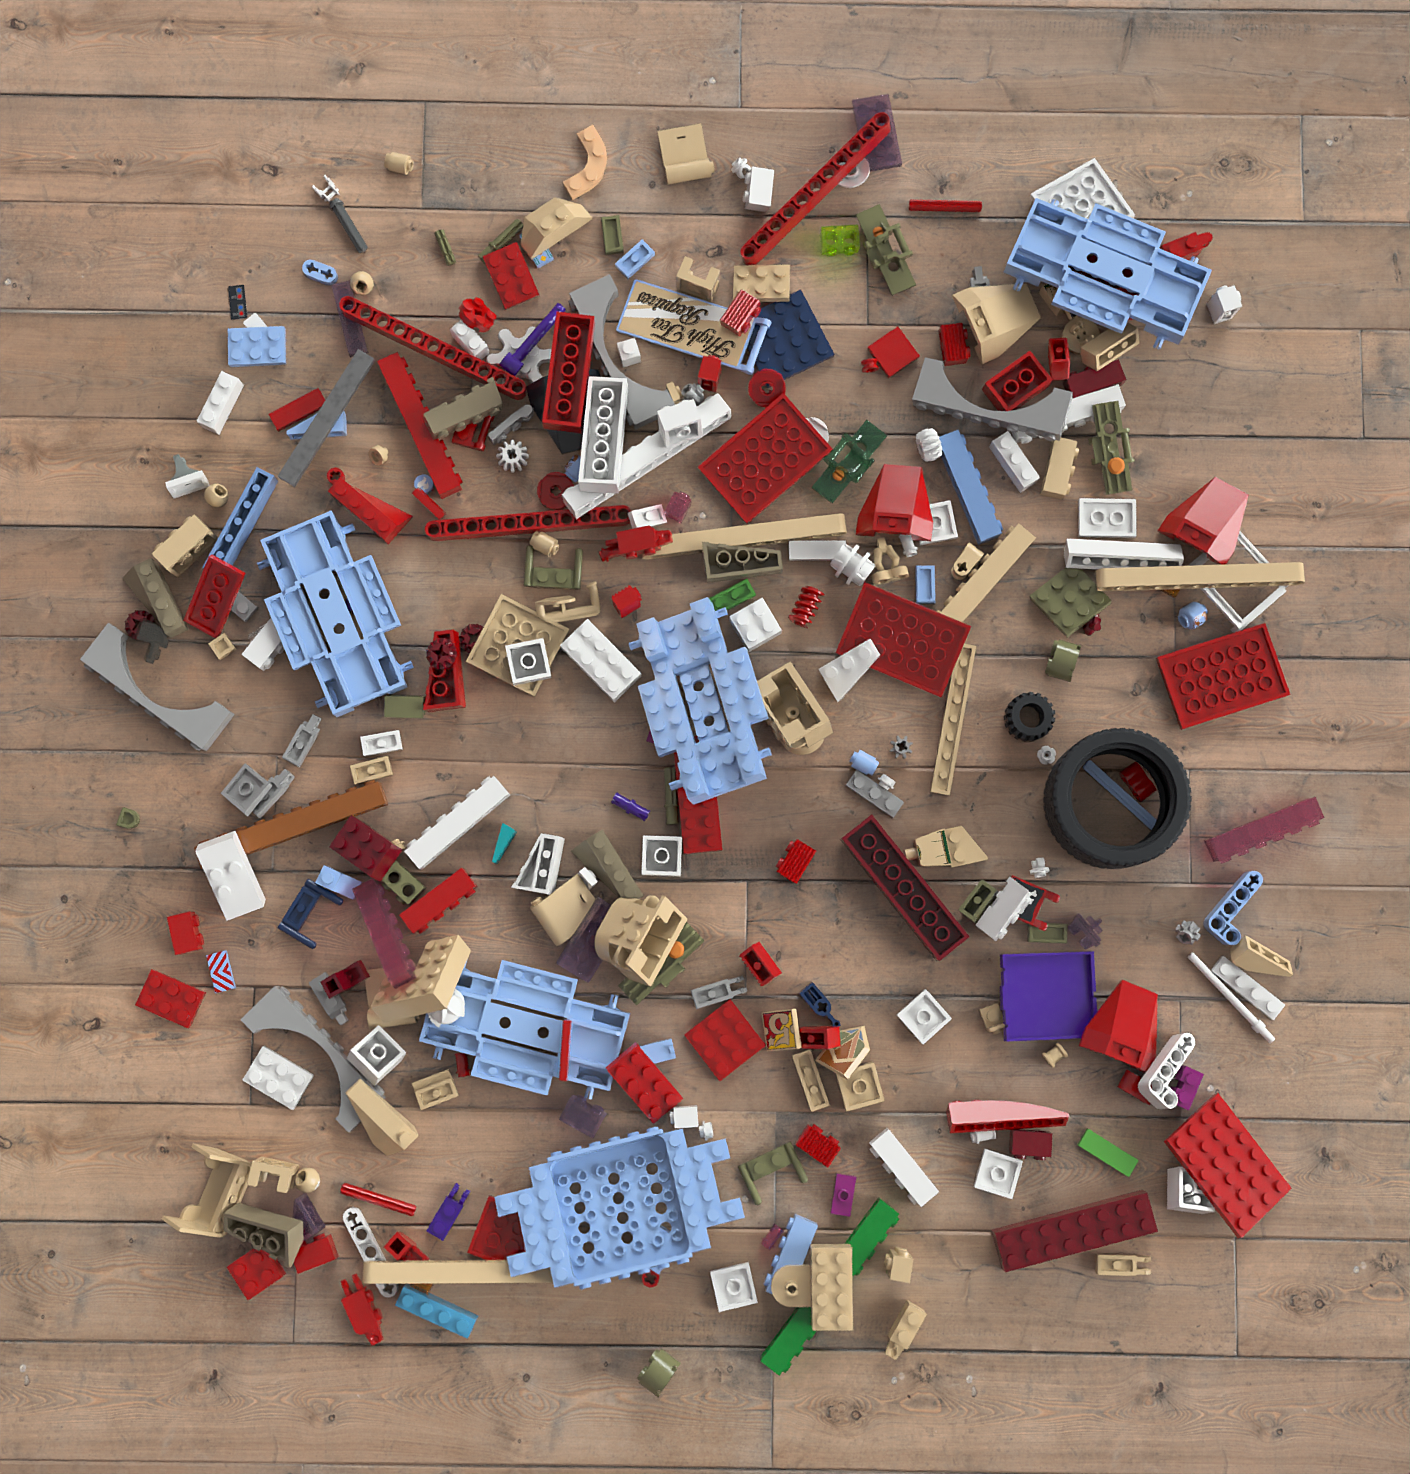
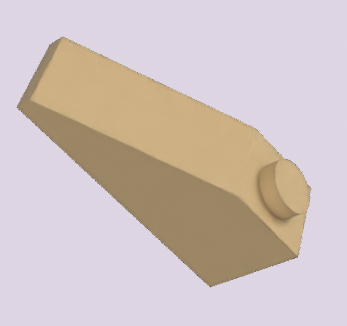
M1246 935L1239 943L1230 948L1233 964L1246 971L1287 977L1293 975L1289 960Z

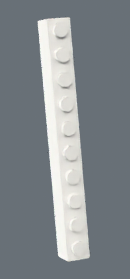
M717 393L714 396L707 397L702 404L697 406L702 422L701 437L666 448L661 433L658 430L654 435L644 438L639 445L630 447L622 455L619 491L731 419V409L722 397ZM579 484L574 487L567 488L562 497L564 504L574 517L578 519L616 493L580 491Z

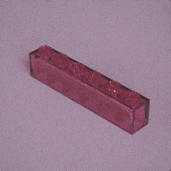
M1311 797L1207 839L1204 842L1213 862L1220 861L1222 864L1232 860L1231 856L1238 854L1239 857L1249 853L1248 849L1252 847L1259 849L1267 846L1266 842L1269 840L1276 842L1284 839V834L1289 832L1291 835L1302 831L1301 827L1306 825L1309 828L1320 824L1319 820L1325 817L1316 797Z
M372 878L353 888L352 891L390 984L396 989L416 979L414 973L416 966L413 960L408 958L410 951L407 945L401 941L404 939L403 934L395 926L398 922L394 914L389 911L392 907L388 899H384L383 894H385V890L381 883L377 884Z

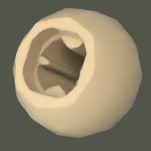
M358 271L350 279V287L358 295H366L373 289V279L370 274L364 271Z
M214 483L206 488L204 498L209 505L221 507L227 503L229 493L223 485Z
M303 1168L296 1174L295 1185L301 1192L310 1193L319 1186L320 1176L315 1169Z

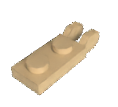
M1095 1253V1274L1119 1276L1151 1274V1269L1137 1268V1262H1151V1257L1136 1256L1135 1254Z

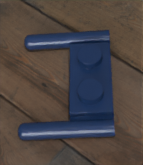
M308 878L283 917L278 929L310 949H315L317 946L316 942L298 931L302 928L321 895L338 906L343 904V899Z

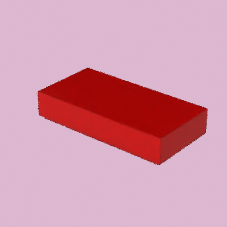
M418 487L412 492L439 520L446 515V512L421 488Z

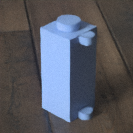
M672 1038L640 1046L653 1063L676 1058Z

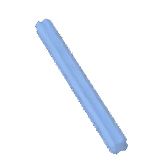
M1088 760L1083 765V769L1152 830L1157 819L1094 762Z

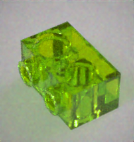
M859 225L821 226V255L832 257L837 254L850 256L858 253L860 248ZM850 238L854 242L849 244L845 241V239ZM831 239L835 244L830 245L826 241Z

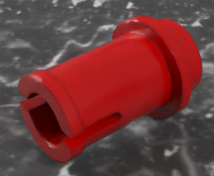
M615 545L606 549L601 548V551H598L602 562H609L611 558L607 557V552L619 550V546Z
M456 1053V1074H458V1077L470 1076L471 1069H469L467 1054Z

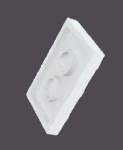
M1079 498L1078 537L1135 538L1136 499Z
M262 1046L244 1076L243 1081L294 1110L314 1075L270 1048Z

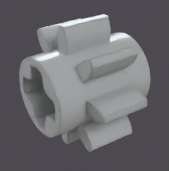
M687 384L681 392L683 396L682 401L694 399L696 406L700 405L704 400V394L702 393L704 389L699 384Z
M896 736L897 742H890L893 748L889 752H894L896 754L895 758L902 755V758L905 759L906 752L910 754L913 752L909 749L913 742L908 743L906 741L907 736L903 739ZM903 743V748H905V750L903 749L900 752L898 751L899 747L896 745Z
M1183 920L1182 924H1178L1175 929L1178 932L1176 938L1182 944L1193 945L1201 936L1198 933L1200 927L1193 921L1186 922Z

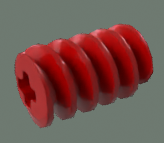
M811 586L801 588L803 594L798 595L800 601L795 602L797 608H792L791 610L794 615H789L788 617L794 624L807 629L808 627L805 624H812L809 616L815 617L812 610L819 609L815 603L822 602L818 596L825 595L820 590Z

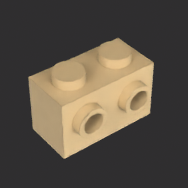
M895 1247V1250L890 1249L889 1254L885 1255L884 1266H886V1274L890 1280L910 1283L914 1259L907 1252V1249Z

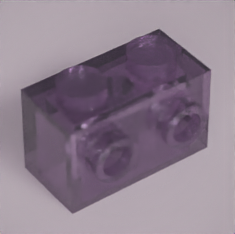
M572 1095L559 1120L594 1138L607 1113L604 1112L602 1107L589 1104L584 1097Z

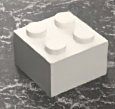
M694 399L689 401L683 400L677 405L665 406L657 411L659 431L666 448L702 436L701 416Z
M763 597L729 616L731 625L744 647L747 648L748 653L780 635L782 632Z
M543 638L505 646L513 686L551 678Z
M643 836L642 875L681 877L682 837Z
M378 1025L350 1050L347 1059L375 1086L403 1060L406 1052Z

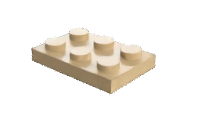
M790 265L734 266L733 300L742 289L760 302H789Z

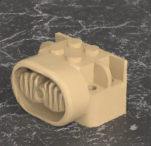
M791 662L757 681L769 718L765 722L768 726L771 725L774 736L777 740H780L786 750L797 755L810 754L821 746L824 738L833 734L830 720Z
M649 895L644 901L636 898L620 897L611 905L597 930L595 937L596 953L601 960L612 963L628 979L652 986L687 918L663 895L660 900L656 896Z

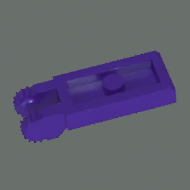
M457 1183L444 1199L426 1230L444 1241L470 1193L466 1189L459 1202L453 1199L459 1190L460 1185Z

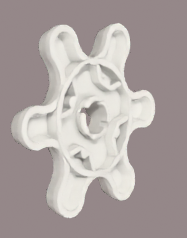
M529 327L522 338H515L508 329L500 330L498 338L503 344V350L497 354H489L486 362L495 367H501L499 363L507 353L513 354L536 327ZM536 345L526 356V359L522 361L524 366L515 377L520 379L526 378L530 383L542 378L543 376L539 373V367L543 363H550L552 349L542 350Z

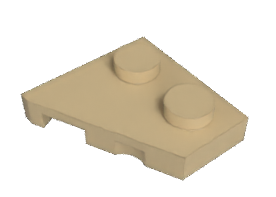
M962 826L945 829L952 861L951 868L988 860L986 854Z

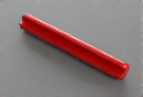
M909 200V210L981 212L982 202Z
M344 1183L340 1189V1193L399 1213L413 1216L416 1212V1205Z

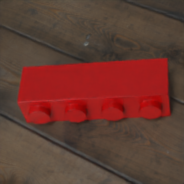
M460 868L399 916L413 934L417 932L422 934L429 928V923L433 920L436 923L445 916L443 913L446 910L450 909L452 911L460 905L459 901L464 897L466 899L471 897L476 892L474 889L478 886L466 870Z

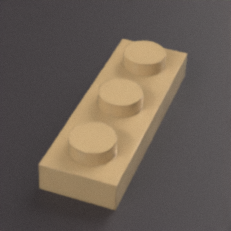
M811 1049L793 1054L792 1058L811 1112L830 1106Z

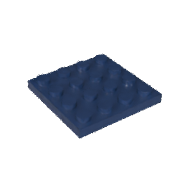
M802 290L790 294L789 302H773L761 308L757 317L768 319L772 323L770 328H767L755 361L758 371L772 369L780 373L783 379L786 380L834 357V352ZM755 324L747 346L749 354L760 328L758 324Z

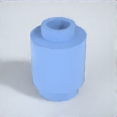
M861 750L858 753L854 751L850 759L851 767L866 775H873L879 764L875 757Z

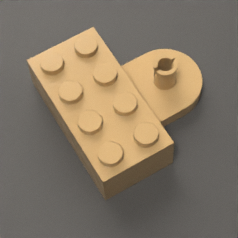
M810 1244V1265H785L779 1268L772 1277V1294L780 1304L787 1307H811V1327L813 1331L853 1330L852 1247L850 1244Z

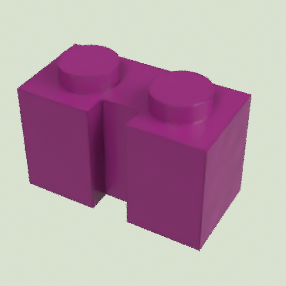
M1181 1065L1174 1078L1178 1080L1177 1086L1170 1087L1178 1097L1176 1106L1190 1110L1204 1076L1203 1073Z

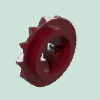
M135 610V612L128 614L127 620L124 621L128 636L135 640H145L155 631L156 622L154 617L144 610ZM135 620H137V621H139V622L144 621V622L142 623V625L144 626L143 628H144L145 630L140 629V628H137V629H136L137 624H136Z
M469 624L462 629L459 640L464 651L471 653L476 643L475 641L470 643L471 638L468 634L475 636L479 632L481 633L484 628L483 626Z
M437 638L430 642L429 647L426 649L428 662L437 669L450 667L457 656L455 645L445 638ZM443 648V652L448 654V656H441L438 659L439 655L434 653V651H440Z

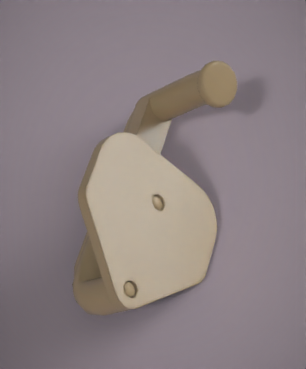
M594 581L586 585L590 592L591 605L566 609L565 603L576 601L575 597L569 595L550 597L535 602L538 617L541 620L556 623L598 615L600 612V602L596 586L597 582ZM544 605L560 607V611L545 613Z

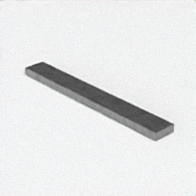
M359 349L357 350L278 474V478L296 487L374 364L375 359Z

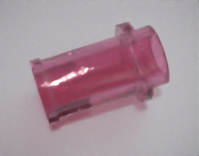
M774 1223L765 1238H761V1244L768 1250L775 1248L774 1244L784 1230Z

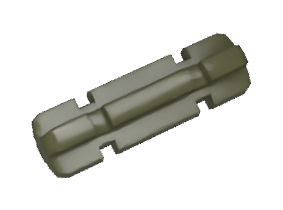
M444 230L435 231V237L448 266L455 264L456 260Z

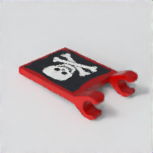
M1012 875L1011 878L1026 888L1031 894V902L1025 909H1020L1017 920L1041 931H1046L1047 923L1036 919L1045 898L1058 903L1060 895Z

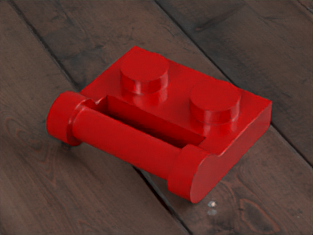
M489 415L483 418L484 421L477 442H473L478 423H471L459 432L455 430L452 443L484 452L486 447L484 445L490 424L494 421L495 416Z

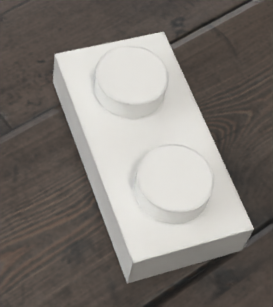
M662 504L627 513L632 529L647 525L653 527L667 522Z
M399 730L360 737L363 756L403 750Z

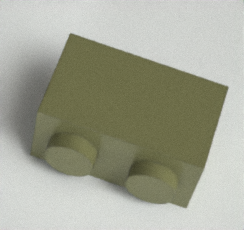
M981 879L958 910L977 924L986 909L997 898L998 891Z

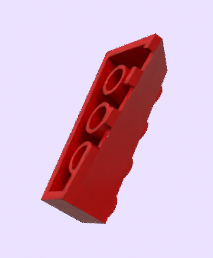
M341 477L328 490L335 500L387 544L413 518L412 515L348 484Z

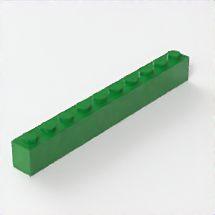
M880 1197L877 1198L844 1243L850 1244L852 1247V1278L854 1275L858 1276L864 1267L862 1266L864 1261L871 1259L876 1251L874 1250L878 1243L881 1244L886 1239L887 1230L890 1227L893 1228L899 1221L898 1211ZM796 1307L760 1356V1361L778 1376L782 1372L786 1373L792 1365L790 1361L794 1356L798 1357L804 1349L802 1346L806 1340L810 1341L816 1332L811 1327V1307Z

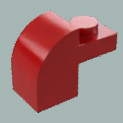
M400 1231L396 1232L384 1246L397 1261H427L430 1259L416 1246L417 1244Z

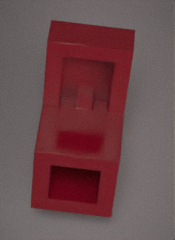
M359 960L347 968L330 975L320 983L328 998L331 999L359 985L362 981L369 978L370 975L362 960Z

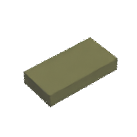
M620 216L601 217L605 255L624 253Z
M1047 923L1046 931H1041L1028 924L1027 942L1067 944L1068 924Z

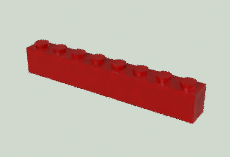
M398 352L378 360L379 367L441 499L461 491L460 484L463 481L459 473L455 474L452 469L455 467L451 456L447 457L444 452L448 449L443 439L440 441L438 438L433 440L424 422L423 414L428 412L429 409L427 406L423 407L421 403L424 398L420 390L416 391L414 388L416 381L412 373H407L406 368L409 366L405 357L400 358Z

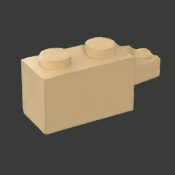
M906 1300L888 1333L889 1342L885 1350L886 1355L896 1360L904 1348L908 1350L927 1315L922 1308Z

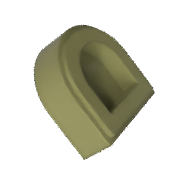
M122 807L116 825L126 829H133L138 826L140 816L136 811Z

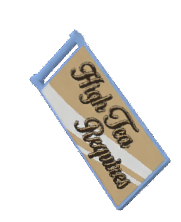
M635 279L616 330L617 332L702 359L703 356L714 355L719 360H722L721 365L752 375L754 372L753 366L767 328H770L772 322L765 318L753 317L748 331L742 333L739 337L720 323L721 317L728 308ZM755 324H758L760 328L747 364L743 365L741 363Z

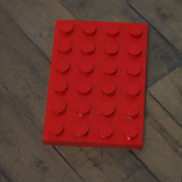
M783 393L701 463L698 469L742 520L748 524L830 454L833 449Z
M864 582L836 654L843 655L871 639L880 656L870 668L942 697L972 626Z
M1265 623L1156 658L1181 730L1291 695Z
M1219 1093L1214 1094L1164 1141L1237 1238H1243L1292 1189Z

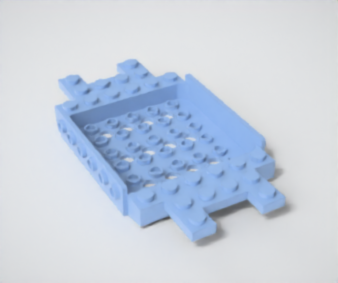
M658 1127L646 1129L647 1133L639 1134V1132L627 1134V1138L620 1139V1136L609 1138L608 1143L601 1144L600 1141L590 1143L588 1148L582 1149L581 1146L570 1148L568 1153L563 1154L562 1151L553 1152L551 1157L547 1158L548 1163L529 1167L533 1187L495 1197L498 1217L518 1213L526 1252L507 1257L511 1277L550 1268L555 1288L574 1284L575 1287L579 1286L581 1290L591 1287L593 1282L599 1281V1285L611 1282L610 1278L618 1276L620 1280L631 1277L630 1273L638 1271V1275L650 1272L649 1268L657 1266L659 1270L670 1267L669 1263L677 1261L678 1265L687 1263L689 1258L693 1257L692 1253L710 1249L711 1245L707 1227L745 1218L740 1198L720 1202L711 1163L730 1159L726 1138L687 1148L683 1129L664 1133L662 1129L658 1130ZM650 1163H655L658 1167V1171L654 1175L647 1173L646 1168ZM611 1173L619 1175L620 1180L617 1184L609 1183L608 1177ZM575 1182L581 1185V1191L578 1194H573L570 1191L571 1184ZM654 1183L662 1185V1192L660 1194L652 1193L651 1186ZM617 1192L624 1195V1201L621 1204L613 1202V1195ZM578 1202H583L586 1206L582 1214H577L574 1210V1206ZM660 1202L665 1203L667 1206V1211L664 1214L656 1212L655 1207ZM621 1212L628 1214L629 1218L625 1224H620L617 1221V1216ZM582 1222H587L590 1225V1230L586 1234H582L579 1231V1225ZM664 1222L671 1224L672 1229L668 1234H663L660 1231V1226ZM625 1232H630L633 1235V1240L629 1244L622 1242L621 1237ZM586 1242L594 1244V1251L590 1254L583 1251V1245Z

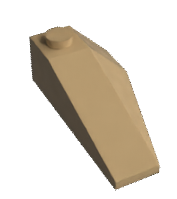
M359 1079L346 1091L372 1143L386 1156L405 1150L419 1136L415 1126L362 1079Z

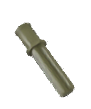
M516 219L493 242L488 243L489 245L477 255L478 258L485 264L482 256L503 248L523 229V223Z
M666 767L664 769L666 824L675 825L679 824L677 812L679 804H677L676 789L672 791L669 783L676 781L675 767Z

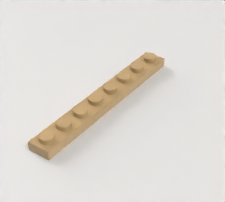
M964 644L950 677L930 789L931 793L950 796L976 646Z

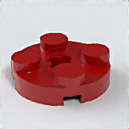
M478 297L465 299L459 306L460 319L469 328L473 329L476 327L480 329L478 332L489 331L497 318L496 314Z
M762 369L755 372L749 381V396L758 406L768 407L780 395L786 393V383L783 376L772 369ZM767 383L773 388L769 390V393H765V390L762 389V386H765Z
M548 473L538 483V498L541 504L550 510L568 508L563 502L562 494L567 488L574 487V484L564 473ZM555 487L561 490L558 496H554V493H551V490H554Z

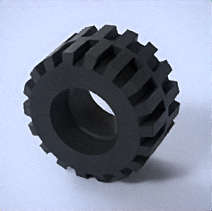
M1034 692L1022 693L1014 698L1005 709L1006 715L1004 716V720H1006L1005 727L1010 730L1008 731L1009 734L1015 735V739H1022L1023 742H1033L1047 735L1053 728L1052 724L1056 719L1054 718L1055 710L1051 708L1053 704L1047 702L1048 698L1046 696L1043 698L1040 693L1034 694ZM1023 707H1032L1038 712L1039 724L1036 727L1029 728L1021 722L1019 714Z

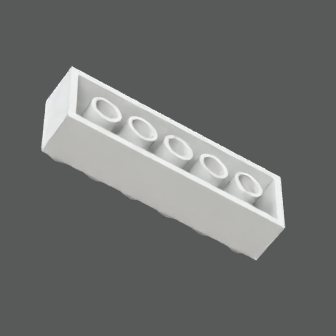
M589 376L578 479L580 491L619 494L628 398L626 378Z

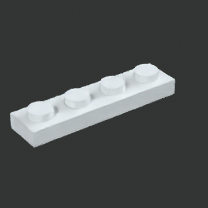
M1221 956L1212 967L1211 971L1214 975L1271 1020H1274L1284 1008V1003L1226 957Z

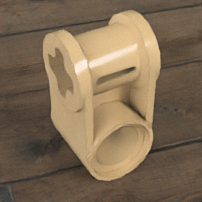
M968 543L951 569L952 576L957 580L966 578L985 553L971 543ZM960 567H963L964 570H962L961 572H959L958 569H959Z

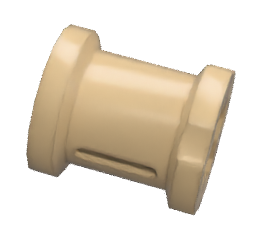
M1057 1042L1055 1047L1047 1053L1043 1052L1042 1056L1053 1068L1055 1063L1063 1057L1067 1058L1068 1054Z

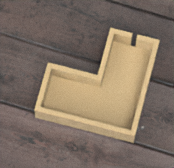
M459 935L427 942L415 971L391 977L388 976L383 979L378 990L379 993L376 994L371 1005L372 1010L386 1023L447 1009L471 950Z

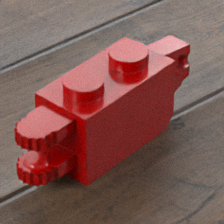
M1193 232L1161 245L1160 249L1190 260L1192 256L1197 257L1202 249L1208 247L1213 240V235L1210 232L1199 235Z
M650 525L616 532L617 538L605 541L606 546H619V550L607 552L608 558L623 556L626 559H635L640 554L646 556L656 554V551L661 550L662 546L673 543V538L670 530L657 531Z
M358 1274L352 1275V1280L357 1290L352 1292L346 1279L342 1280L341 1286L346 1296L341 1299V1302L355 1333L359 1335L364 1334L373 1346L384 1339L380 1327L383 1316L380 1309L376 1308L373 1303L375 1299L372 1291L363 1286Z

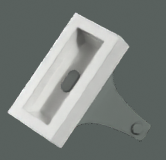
M179 454L173 456L176 473L171 478V481L165 482L173 499L209 486V482L202 470L190 469L186 465L185 458L180 457Z

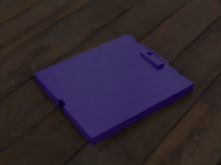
M1094 951L1000 954L1002 972L1001 986L999 987L1000 1008L1003 1012V1024H1005V1028H1003L1004 1041L1081 1038L1086 1025L1097 1012V998L1094 997L1093 993L1096 991Z

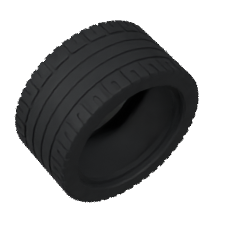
M1111 728L1088 735L1068 749L1052 767L1048 780H1046L1045 797H1043V808L1046 813L1045 819L1048 821L1047 825L1051 829L1052 835L1055 836L1057 843H1060L1061 847L1069 855H1073L1075 859L1082 861L1084 864H1090V866L1102 869H1122L1139 865L1159 857L1167 849H1170L1183 833V828L1187 825L1186 821L1189 819V811H1191L1192 806L1190 805V802H1192L1190 793L1192 791L1189 786V778H1187L1188 774L1183 768L1184 765L1178 760V756L1173 753L1174 751L1171 748H1168L1164 742H1160V739L1152 737L1151 734L1143 733V731H1135L1130 728ZM1106 754L1125 756L1142 765L1152 776L1159 793V814L1152 830L1135 845L1114 846L1103 843L1087 833L1077 820L1071 800L1072 785L1077 772L1088 759Z

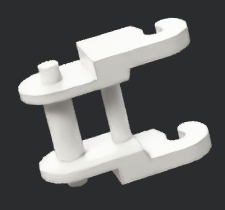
M324 175L323 177L329 186L323 191L316 189L314 185L312 188L322 199L325 198L324 200L330 203V199L335 194L339 195V189H335L334 183ZM331 188L333 191L326 196L325 193Z

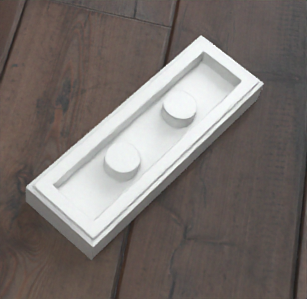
M789 541V561H832L840 548L846 544V541Z

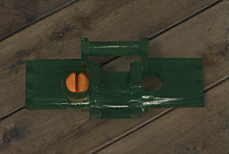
M868 420L863 423L853 437L844 433L841 436L842 439L830 454L823 458L824 462L829 466L812 486V489L832 504L851 481L858 483L861 480L863 474L875 462L870 457L887 437L884 432ZM859 443L864 444L865 447H866V450H865V451L862 450L861 448H859V447L857 446V444H859ZM847 445L851 449L844 460L837 463L835 458Z

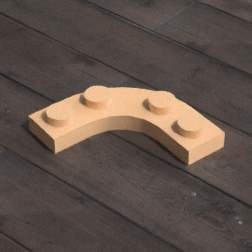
M594 125L577 133V137L587 152L588 163L581 172L563 181V185L572 200L593 189L604 176L607 165V153L605 145Z

